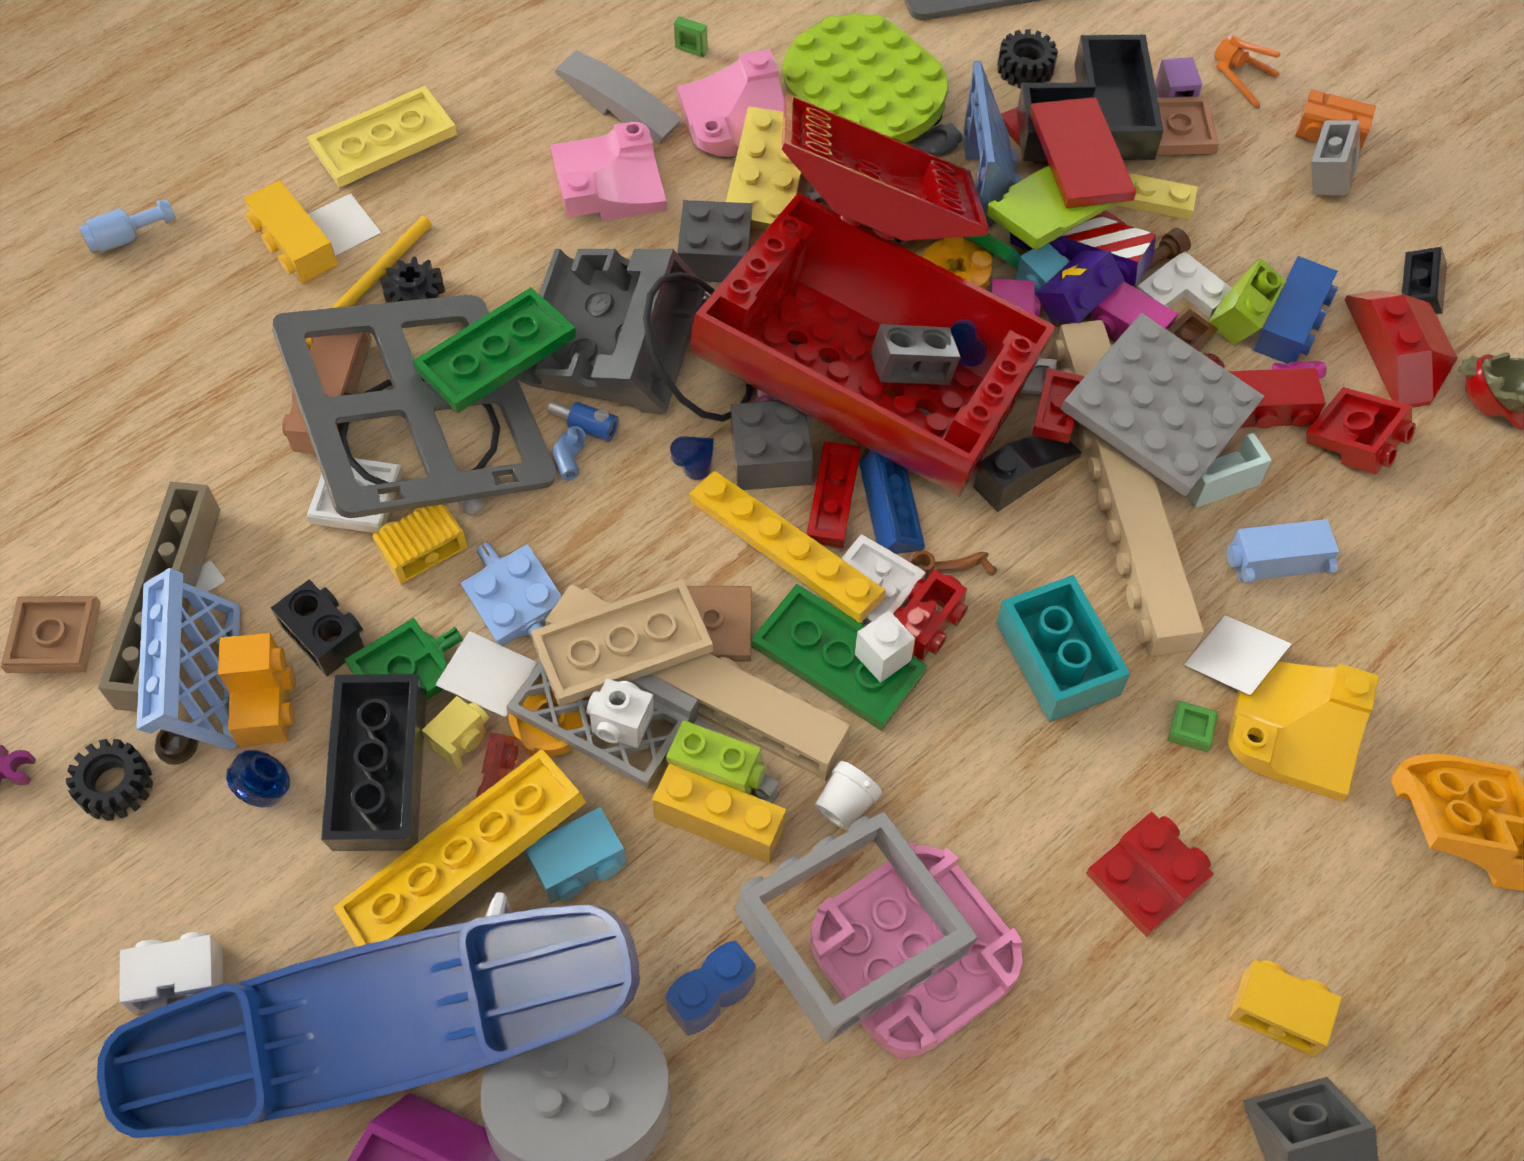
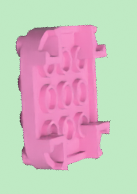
M914 842L910 843L909 846L978 938L968 955L860 1022L869 1036L880 1047L898 1059L920 1056L935 1049L1003 999L1015 985L1023 963L1022 940L1015 927L1009 930L957 865L959 858L948 848H945L943 851L932 846H915ZM887 861L834 899H831L829 896L818 907L811 927L810 942L811 951L819 968L844 1000L945 936L891 863Z

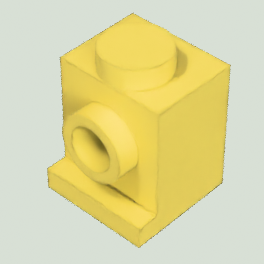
M456 696L422 729L428 747L458 771L463 766L461 757L466 752L469 753L475 750L481 743L486 733L484 724L489 720V716L476 703L471 702L468 705Z

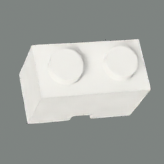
M191 932L182 935L180 940L169 942L145 940L138 942L135 948L120 950V1003L133 1014L151 1012L170 1004V999L187 998L223 984V948L210 934Z

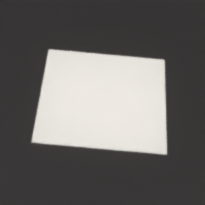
M351 193L308 214L331 242L335 256L381 234L380 230Z
M1225 615L1184 665L1251 695L1290 647L1291 643Z
M469 631L435 685L506 717L508 713L506 706L531 674L537 662Z

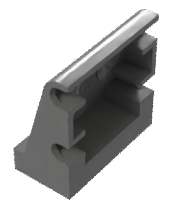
M555 249L539 295L575 327L577 337L515 377L532 387L633 405L642 413L666 414L673 393L661 379L647 347L643 323L646 297L649 290L661 276L678 271L693 276L696 275L674 249H634L630 260L623 257L616 249H578L575 259L568 257L561 249ZM682 279L663 283L653 298L650 317L656 351L667 375L674 384H676L691 338L695 314L700 309L705 290L698 284Z

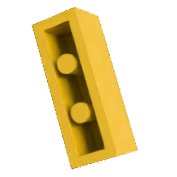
M281 180L244 197L249 211L244 215L249 226L254 232L260 230L265 246L270 253H278V260L288 275L294 273L301 284H304L338 266L331 242Z
M670 763L652 798L655 819L767 864H770L786 826L785 808Z

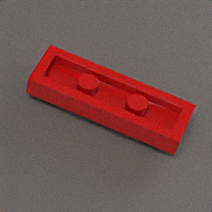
M824 441L806 533L821 545L844 547L861 446Z

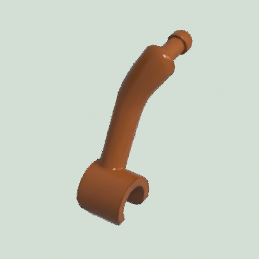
M918 551L913 555L911 561L915 566H926L922 569L926 572L925 580L933 569L938 572L965 571L982 564L989 575L993 576L997 572V568L988 561L987 552H977L956 560L935 562V558L930 552Z

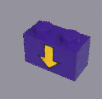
M1081 251L1045 283L1036 294L1050 321L1079 323L1125 280L1111 251Z

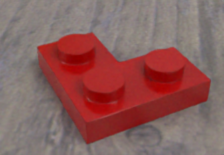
M1047 368L1032 435L1069 443L1075 419L1060 408L1064 400L1085 376Z

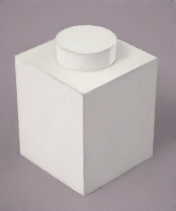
M888 610L857 632L855 655L881 683L911 661L915 638Z

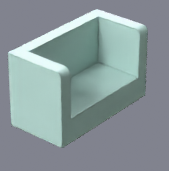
M1254 433L1247 434L1239 451L1216 458L1187 496L1193 506L1197 508L1259 486L1272 459Z

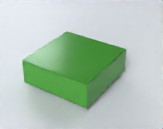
M678 16L674 22L675 48L704 57L708 51L707 25Z
M1178 700L1167 741L1208 753L1212 744L1218 712Z

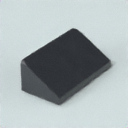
M1442 246L1406 252L1402 294L1429 302L1435 314H1443L1447 262Z

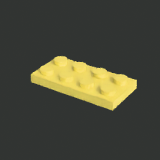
M422 86L310 135L307 139L311 149L340 188L457 135V130L454 122L427 87Z
M748 106L726 202L752 203V228L767 230L798 193L802 173L781 150L783 112Z

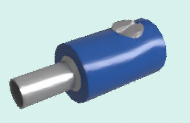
M551 401L548 405V413L567 419V426L569 428L578 426L586 434L610 442L615 436L619 423V418L616 415L580 402H575L572 407L555 401Z

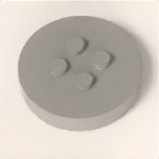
M621 1015L615 1016L576 1035L488 1065L481 1085L480 1099L485 1128L491 1148L500 1161H644L657 1147L663 1137L670 1117L671 1093L664 1054L655 1039L644 1028Z

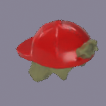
M1509 352L1497 356L1490 354L1481 357L1471 356L1469 359L1463 360L1462 365L1457 371L1465 375V391L1473 406L1488 417L1505 416L1516 428L1523 430L1524 359L1521 357L1510 358Z

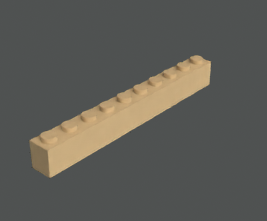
M1103 320L1063 324L1060 326L1057 340H1054L1052 343L1053 357L1055 360L1060 361L1061 371L1086 376L1111 348ZM1078 422L1080 427L1078 433L1079 443L1082 449L1087 450L1089 457L1088 473L1092 480H1096L1098 486V506L1101 511H1105L1108 519V539L1111 543L1115 542L1118 552L1116 556L1117 569L1119 574L1125 575L1128 585L1126 590L1127 602L1131 609L1135 608L1138 618L1137 635L1140 642L1146 644L1149 657L1194 651L1204 630L1153 474Z

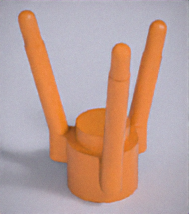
M1235 35L1232 37L1227 36L1220 42L1215 51L1214 58L1219 61L1216 68L1224 72L1255 108H1258L1260 106L1259 101L1231 69H1239L1247 62L1263 72L1277 77L1279 75L1277 70L1251 57L1247 50L1279 58L1281 54L1279 51L1244 41Z

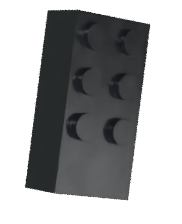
M419 674L334 676L321 840L332 851L409 850L418 843L424 746L422 729L425 727L427 689Z

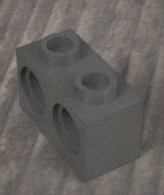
M880 324L870 352L880 382L950 385L960 360V354L949 327Z

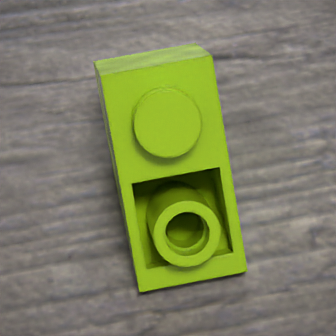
M1260 258L1221 299L1209 323L1218 328L1217 332L1233 346L1262 328L1287 280Z

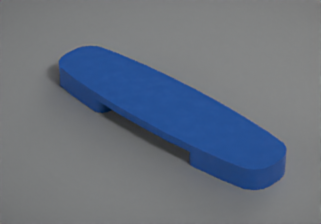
M595 905L549 907L475 918L465 923L411 933L293 964L239 983L222 984L162 1006L118 1026L105 1040L98 1056L97 1081L100 1101L106 1119L118 1132L133 1138L175 1136L245 1126L257 1122L321 1111L454 1077L576 1035L622 1014L634 1000L640 983L639 961L635 943L627 924L613 911Z

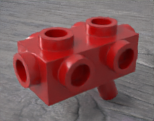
M933 569L925 581L919 579L910 592L909 599L911 600L905 608L898 607L893 613L915 638L912 656H916L921 660L926 657L928 652L936 655L940 651L947 638V634L944 633L945 629L950 623L957 626L968 609V606L964 604L967 588L962 586L955 577L944 575ZM937 605L943 608L942 611H936Z

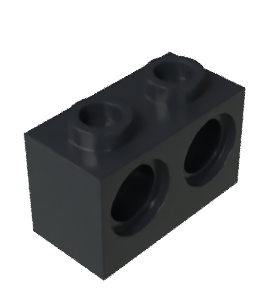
M309 579L270 608L280 627L328 677L346 663L344 659L365 647L359 635L363 628L350 612L343 615L337 609L339 603L326 587L319 590ZM315 610L312 614L304 616L307 612ZM334 635H340L335 640L327 641L330 637Z

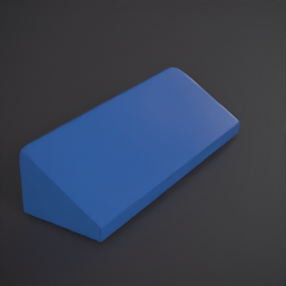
M871 450L861 459L860 470L876 543L895 554L924 550L925 544L907 469Z

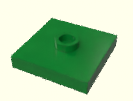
M989 233L986 236L963 237V239L970 240L981 246L992 257L997 258L1016 270L1018 269L1019 259L1022 255Z

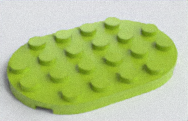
M848 14L828 16L822 22L797 35L783 60L782 72L789 94L904 143L915 139L929 130L939 120L946 108L945 102L949 93L946 72L941 63L897 25L880 15Z

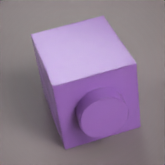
M1193 57L1161 60L1155 81L1159 98L1199 97L1202 82Z

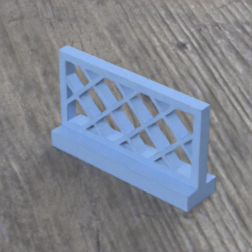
M171 568L144 583L136 729L150 734L163 729L231 750L237 747L238 744L228 731L229 691L218 675L219 659L209 645L214 641L219 644L222 637L239 636L240 605L183 583V573ZM182 597L189 600L197 612L196 614L189 617L182 607ZM212 608L226 613L225 629L221 628L210 610ZM198 617L201 618L213 636L207 641L193 623ZM181 628H183L196 647L189 653L181 643ZM198 652L212 671L206 676L203 675L192 659V656ZM180 664H182L195 683L188 689L179 678ZM214 676L224 688V698L222 700L208 682ZM197 688L211 707L204 713L190 694ZM179 701H181L192 717V722L187 723L178 720ZM214 712L223 724V734L216 732L207 719Z

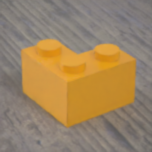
M270 633L220 638L218 675L229 691L228 731L239 747L288 742L289 727L295 724V711L293 703L289 702V690L295 689L296 678L293 666H288L286 663L283 647H277Z

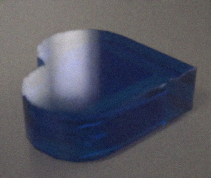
M968 319L957 320L953 323L950 331L960 354L958 363L970 367L978 366L986 357V343L977 337L978 330L972 321Z
M683 436L676 438L671 443V459L673 463L683 467L687 477L701 480L710 474L714 452V438Z

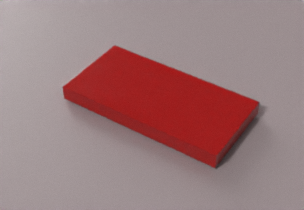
M1096 97L1030 105V118L1066 208L1134 201L1136 189Z

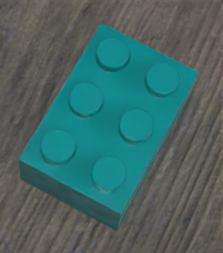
M1074 575L1002 600L996 624L1049 722L1122 694L1130 672Z

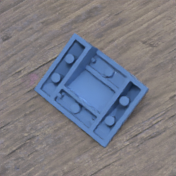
M974 61L963 130L965 159L980 160L976 190L990 228L996 221L987 216L988 204L994 200L997 202L1003 200V195L1008 193L1009 187L1020 182L1021 177L1020 174H1015L1017 151L1016 149H1011L1009 133L981 61Z

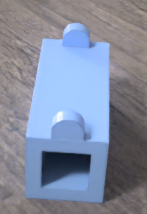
M1328 519L1238 529L1231 544L1227 547V561L1229 566L1235 569L1238 581L1249 583L1265 578L1318 572L1336 573L1338 570L1336 556L1339 550Z

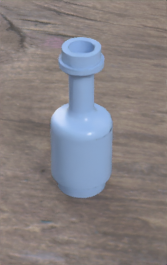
M168 200L156 201L157 207L135 215H128L123 209H116L86 220L87 224L79 226V229L90 252L93 253L99 250L100 253L131 243L136 239V230L160 220H165L166 224L170 223L171 220L176 218Z

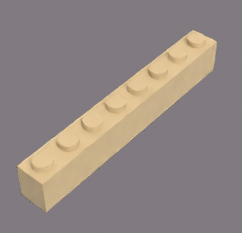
M570 584L545 619L546 626L610 603L604 601L598 593L591 589L584 588L582 590ZM708 653L651 674L697 698L698 716L825 781L848 743L850 724L846 723L841 715L831 710L823 711L811 705L805 697L798 693H787L775 687L768 678L762 675L755 674L753 676L739 669L738 665L729 658H717Z

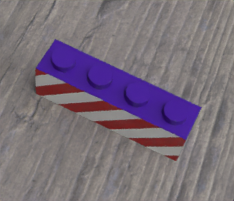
M1096 215L1049 242V244L1060 255L1065 256L1069 262L1081 251H1111L1125 280L1124 282L1136 287L1153 261L1156 234ZM1010 232V244L1030 251L1033 249Z

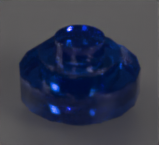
M246 750L239 753L226 771L228 786L237 798L259 808L271 807L279 803L290 787V777L286 768L278 759L262 751Z

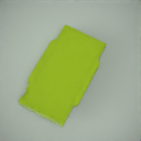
M1047 166L1009 187L1008 193L1003 195V200L990 202L987 207V216L1034 250H1037L1118 202L1066 208L1051 168ZM1131 178L1136 189L1137 181Z

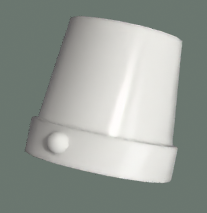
M839 761L832 770V776L817 799L815 807L833 824L847 830L871 805L877 803L883 792L864 772L847 762Z

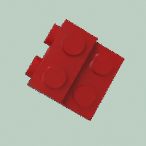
M1342 387L1307 430V443L1341 453V464L1376 475L1382 466L1390 468L1397 457V447L1401 442L1408 444L1412 440L1416 430V424L1412 422V406Z
M1152 811L1125 833L1119 843L1091 865L1086 872L1088 877L1146 937L1204 888L1214 875L1209 869L1211 862L1207 855L1197 847L1189 849L1178 838L1180 831L1177 825L1166 816L1158 818Z

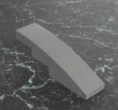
M577 50L555 70V73L603 115L610 111L623 123L640 122L646 125L650 131L651 138L659 145L679 126L682 120L680 116L631 79Z

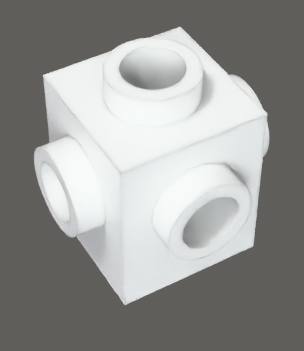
M606 678L601 691H594L588 702L586 713L590 715L592 732L596 733L599 738L606 742L617 743L619 741L638 748L654 714L653 694L640 690L638 686L631 682H617Z

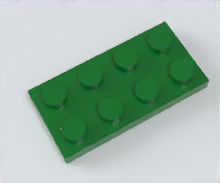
M530 287L412 362L415 371L457 413H460L576 338V330L566 318Z
M799 584L793 587L751 638L752 648L881 731L925 675L928 666L912 656L909 663L880 683L855 655L857 632L865 626Z

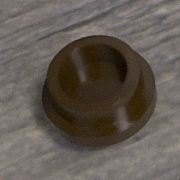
M161 729L156 736L155 753L166 764H181L194 755L197 750L198 740Z

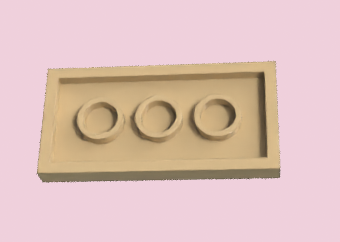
M683 579L531 631L533 643L559 707L591 696L594 691L600 692L606 678L617 682H630L713 652L712 640Z

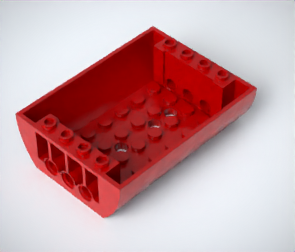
M797 193L696 312L691 333L693 354L960 497L977 469L978 463L983 459L1013 409L1056 326L891 240L877 236L873 231L862 225L852 226L845 223L839 218L840 214ZM880 324L949 327L960 354V360L950 385L880 382L870 353ZM789 340L797 341L801 343V345L795 346L791 344ZM819 356L827 357L833 360L834 362L827 363L823 361ZM885 391H891L897 394L898 397H891ZM917 408H923L931 414L925 415L919 412Z

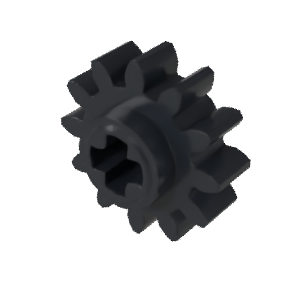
M413 257L410 261L411 263L407 264L402 260H398V269L386 268L388 278L380 280L385 302L439 298L438 294L445 293L440 268H432L431 260L429 259L424 261L422 265L418 264L416 257Z

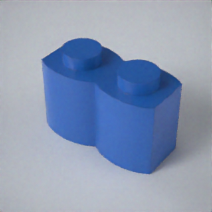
M731 941L719 946L708 955L701 969L685 973L671 985L665 996L668 1013L686 1035H693L704 1030L717 1018L722 1007H728L739 1002L750 992L756 980V964L737 941Z

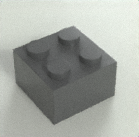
M683 200L677 254L694 274L705 282H723L751 248L752 203Z
M781 401L731 404V432L737 486L742 490L811 485L813 458L807 415Z

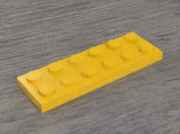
M541 749L333 906V909L357 947L419 932L587 802L578 789Z

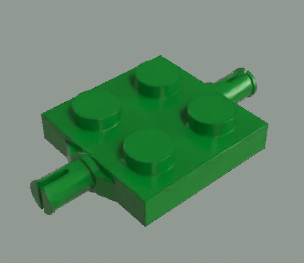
M412 618L344 660L353 675L419 674L427 689V701L445 690L435 685L448 665L444 652L463 642V638L457 628L453 627V629L434 639L431 635L424 632L417 621Z

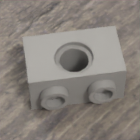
M1359 120L1324 121L1311 161L1313 195H1348L1360 156Z

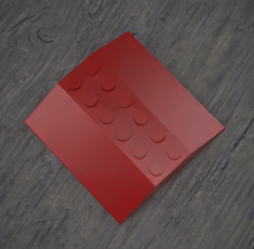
M786 93L784 98L781 150L834 212L840 214L839 218L852 226H859L860 223L873 228V232L877 236L886 240H893L894 237L902 241L987 235L989 226L970 170Z

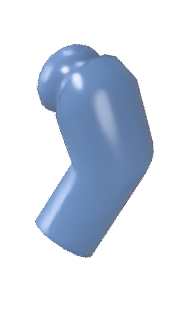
M572 426L568 431L564 432L553 447V456L562 479L566 481L575 479L580 473L575 458L584 446L586 433L578 426Z

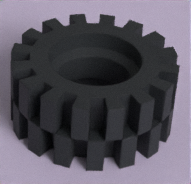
M1025 29V34H1022L1020 30L1015 31L1014 36L1009 33L1006 36V40H1002L997 70L998 74L1001 73V78L1003 80L1009 78L1008 84L1011 86L1015 82L1019 83L1018 88H1021L1022 83L1049 82L1054 73L1058 54L1055 41L1050 42V36L1046 34L1044 37H1041L1042 32L1037 30L1035 34H1031V29ZM1021 58H1030L1033 60H1024Z
M107 739L99 740L100 748L98 749L92 743L85 748L89 753L85 757L78 752L74 759L79 764L78 766L69 765L67 772L72 777L66 778V785L70 788L68 790L70 796L86 813H89L98 820L102 816L106 821H114V813L121 819L128 816L125 809L131 807L136 812L141 807L136 802L138 798L147 800L150 794L145 788H152L153 780L149 776L153 774L145 759L133 745L128 742L124 744L120 739H113L111 745ZM115 767L124 769L125 776L117 787L107 792L96 790V781L105 771Z

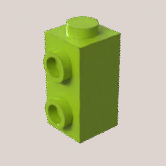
M684 720L666 755L668 765L669 763L747 794L751 793L752 788L759 789L766 773V765H763L760 748Z

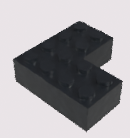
M1081 35L1074 62L1077 83H1022L1016 114L1023 161H1047L1029 115L1031 104L1096 97L1122 159L1155 160L1164 130L1146 35Z

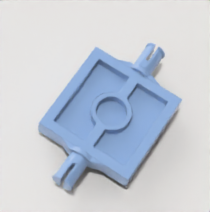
M487 542L483 543L489 556L481 545L476 550L486 567L462 581L461 585L497 644L503 646L517 637L531 636V631L543 627L546 624L545 619L562 596L528 544L505 557L499 558L491 543Z

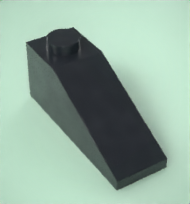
M1034 435L1010 442L978 463L973 488L999 512L1081 457L1082 452L1071 441L1065 443Z

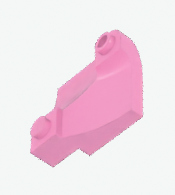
M770 49L739 54V60L722 71L704 79L677 86V96L695 146L720 157L737 156L748 106L784 112V98L779 81V71Z
M627 122L614 124L613 130L605 136L550 145L567 218L599 212L601 221L667 210V201L655 160L652 138L648 127L643 123Z

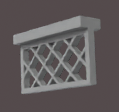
M541 660L506 708L507 712L647 788L665 762L666 755L682 721L693 724L696 721L698 699L651 674L630 681L638 686L640 690L653 694L654 714L651 721L665 719L674 724L675 727L669 735L652 738L648 725L645 732L647 740L641 741L638 748L627 744L624 745V743L618 741V746L603 750L593 745L591 735L596 733H593L591 725H588L584 709L587 708L590 699L584 701L579 699L575 703L554 707L550 693L553 690L547 681ZM540 678H542L543 684L536 685ZM545 693L549 708L532 712L524 708L522 704L528 696ZM580 712L583 727L567 731L558 726L556 716L564 713ZM586 736L587 741L583 740L580 737ZM661 746L659 751L656 753L655 747ZM649 749L652 761L645 772L629 764L626 754ZM621 755L622 760H620L619 758H617V757H615V756Z

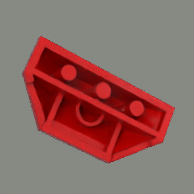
M1380 290L1346 295L1344 300L1391 400L1410 405L1412 408L1431 405L1458 359L1431 304L1404 294Z

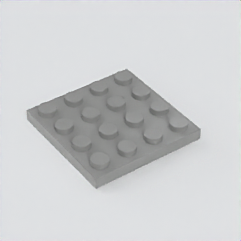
M1141 313L1064 400L1060 409L1186 497L1255 410L1264 395Z

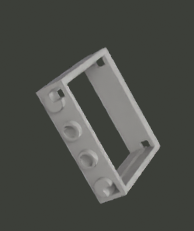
M884 811L872 818L863 816L857 819L848 827L846 833L837 838L833 835L825 837L813 847V852L802 858H799L797 855L790 857L777 868L776 873L765 879L762 876H758L746 883L740 890L736 913L825 1044L968 955L978 938ZM874 841L945 937L841 1002L833 1005L764 904Z

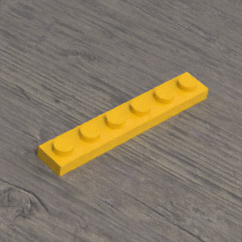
M715 470L689 492L692 504L858 623H861L886 598L885 589Z

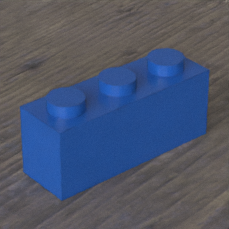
M1297 256L1286 279L1287 281L1262 329L1254 351L1286 364L1296 362L1300 353L1307 356L1316 337L1310 334L1311 329L1319 331L1327 313L1321 307L1323 304L1330 306L1338 289L1337 286L1332 285L1338 271Z

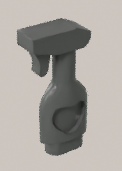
M948 123L927 130L918 136L916 143L911 146L937 156L957 147L963 138L960 131L952 123Z

